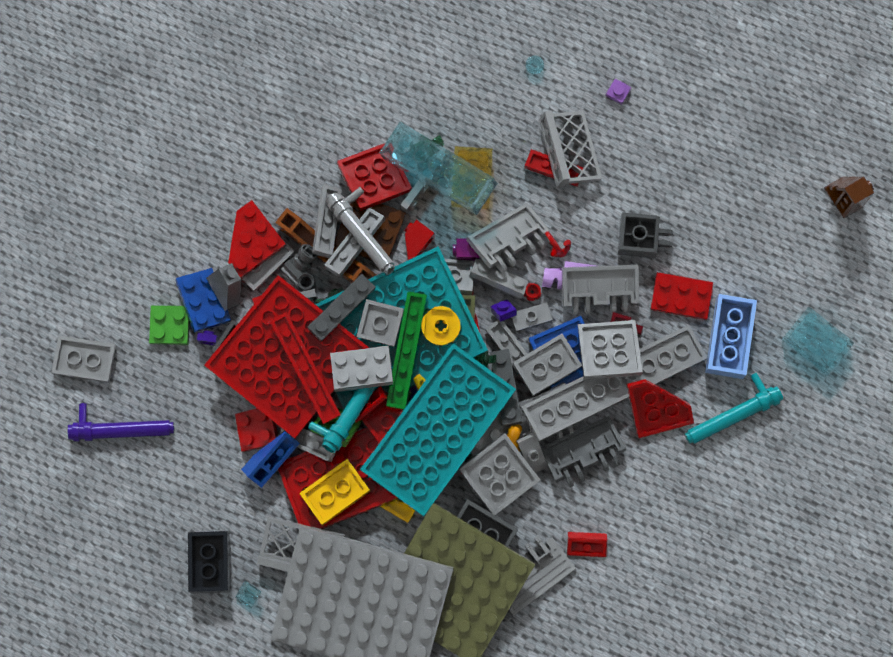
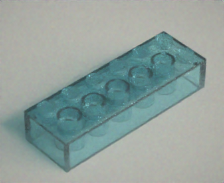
M402 122L398 123L379 152L384 160L476 216L498 184L494 177Z

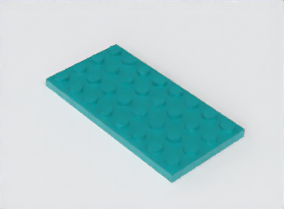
M452 344L360 470L424 517L516 389L455 344Z

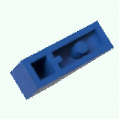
M284 431L255 453L241 470L248 478L262 488L300 443Z

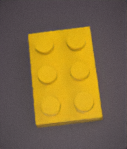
M346 459L303 490L300 495L323 526L368 494L370 489L349 460Z

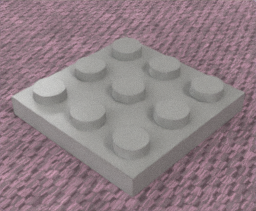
M635 320L578 324L584 380L642 375Z
M506 433L459 468V471L493 515L499 513L540 481Z

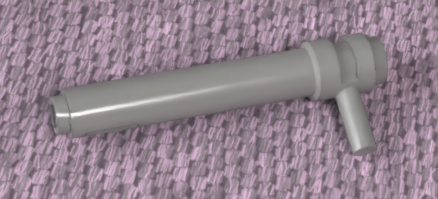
M359 187L346 198L338 193L331 194L326 200L330 211L334 212L337 220L345 225L380 271L386 275L392 273L395 269L394 262L354 214L353 208L350 206L353 201L365 193L362 188Z

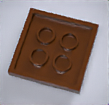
M355 201L350 204L354 214L360 220L367 209L359 211ZM378 204L370 208L383 215L385 221L373 237L390 257L406 212ZM341 223L334 241V246L337 248L349 234V230L343 223ZM362 249L358 256L373 261L365 250Z

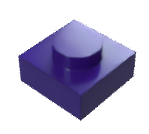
M508 300L490 306L491 313L500 322L517 315L516 308Z
M203 331V333H198L197 335L199 344L215 346L219 341L218 336L212 331Z

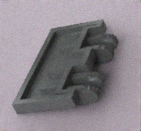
M610 416L541 446V450L555 482L563 480L564 475L568 485L573 487L574 481L568 471L574 469L578 479L584 482L585 477L578 465L579 463L583 470L599 464L600 461L604 470L608 471L609 464L603 455L609 453L613 463L619 466L620 461L613 448L615 447L618 453L621 454L626 451V447Z

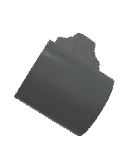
M292 259L288 260L281 268L299 287L301 292L312 289L316 290V282L313 276L306 271L297 269L293 265ZM309 280L312 282L309 287L302 286L304 281Z

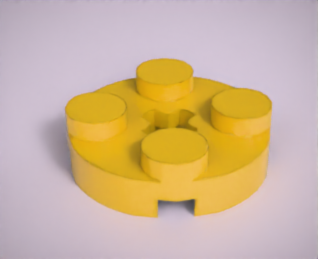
M438 306L425 314L422 319L421 328L429 342L434 345L444 346L455 341L460 333L461 325L458 316L453 310L448 307ZM440 321H443V323L447 325V327L444 328L443 331H439V329L435 327V325L439 324Z

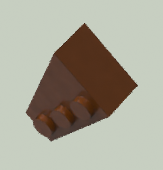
M841 177L824 187L843 218L863 208L874 194L873 185L865 177Z

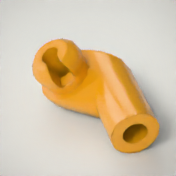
M520 424L511 426L507 433V436L519 452L517 440L522 432Z

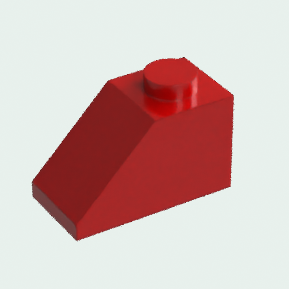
M417 219L414 223L410 222L404 230L406 232L405 241L408 260L422 254L435 238V233Z

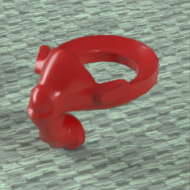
M549 231L545 232L550 241L549 244L553 247L550 255L560 258L566 256L571 248V241L566 240L563 243L565 248L561 249Z

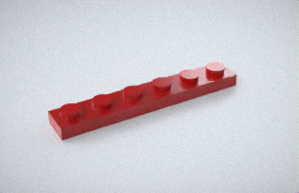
M287 311L269 320L323 424L340 417L341 414Z

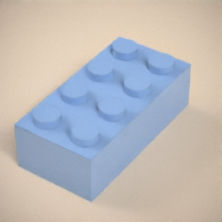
M723 294L717 296L705 373L744 379L747 374L757 300Z

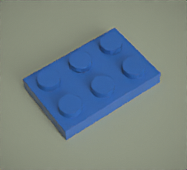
M212 268L181 276L175 280L194 333L231 321L228 310L224 311L206 279L213 273Z

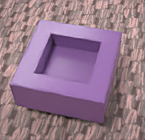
M614 79L605 96L622 105L631 87Z

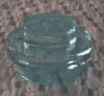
M539 56L529 57L525 64L527 71L531 74L542 72L544 68L543 59Z

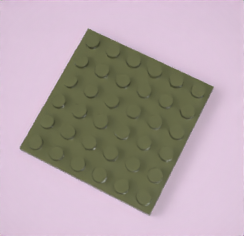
M435 503L430 507L404 552L407 555L454 567L434 641L459 657L482 656L536 565Z

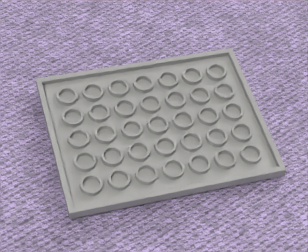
M301 525L270 640L330 657H430L454 567Z

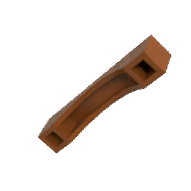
M286 208L275 222L277 228L299 245L308 244L313 247L315 230L303 219ZM320 255L317 256L323 263H326L329 259ZM354 260L342 277L353 283L361 274L367 279L377 274L362 263Z

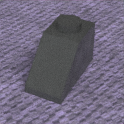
M232 263L217 269L206 278L224 311L240 304L241 278Z

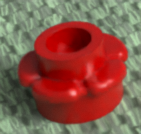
M528 283L524 297L528 301L538 300L541 297L540 286L535 283Z

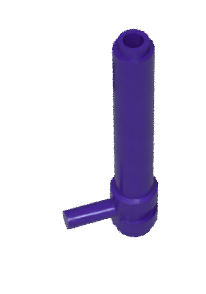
M80 403L79 422H73V424L68 425L67 430L68 439L74 442H78L81 439L93 441V439L170 436V434L174 433V422L162 420L93 424L92 422H86L87 404Z

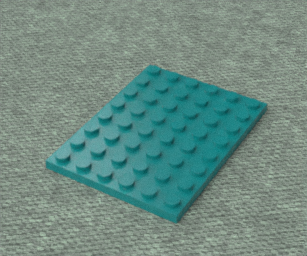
M439 246L395 266L394 271L388 275L380 273L368 279L376 287L375 290L340 323L341 326L357 337L366 299L404 309L407 292L427 295L423 317L432 308L438 306L448 307L453 310L458 316L461 325L460 333L454 342L444 346L434 345L425 338L421 328L410 388L415 386L413 379L418 374L425 379L428 378L452 344H455L473 358L488 351ZM342 292L315 305L324 311ZM440 321L439 324L435 325V327L438 328L439 331H443V329L446 328L447 325H445L443 321ZM400 325V328H399V332H398V336H397V340H396L395 347L389 346V353H390V361H391V369H392V371H393V366H394V360H395V355H396V350H397V345H398V339H399V334H400L401 325ZM358 338L369 348L388 346ZM390 385L381 386L387 393L389 392ZM357 389L336 392L343 409H345Z

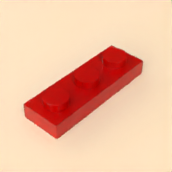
M531 149L524 168L554 179L548 155ZM572 168L569 169L570 178L579 176V173ZM573 183L570 185L578 187L579 183Z

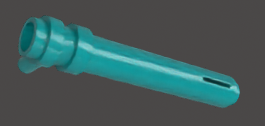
M752 374L750 377L759 393L755 394V397L687 430V433L684 434L689 444H695L760 411L764 412L770 409L772 405L780 404V401L783 400L780 389L777 386L766 389L758 374Z
M376 387L357 389L336 423L332 424L329 430L314 422L309 424V429L324 436L322 447L331 453L340 450L342 441H345L348 437L350 428Z

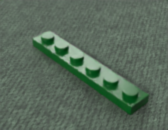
M407 292L392 371L393 385L389 387L386 407L402 410L406 408L427 299L425 294Z

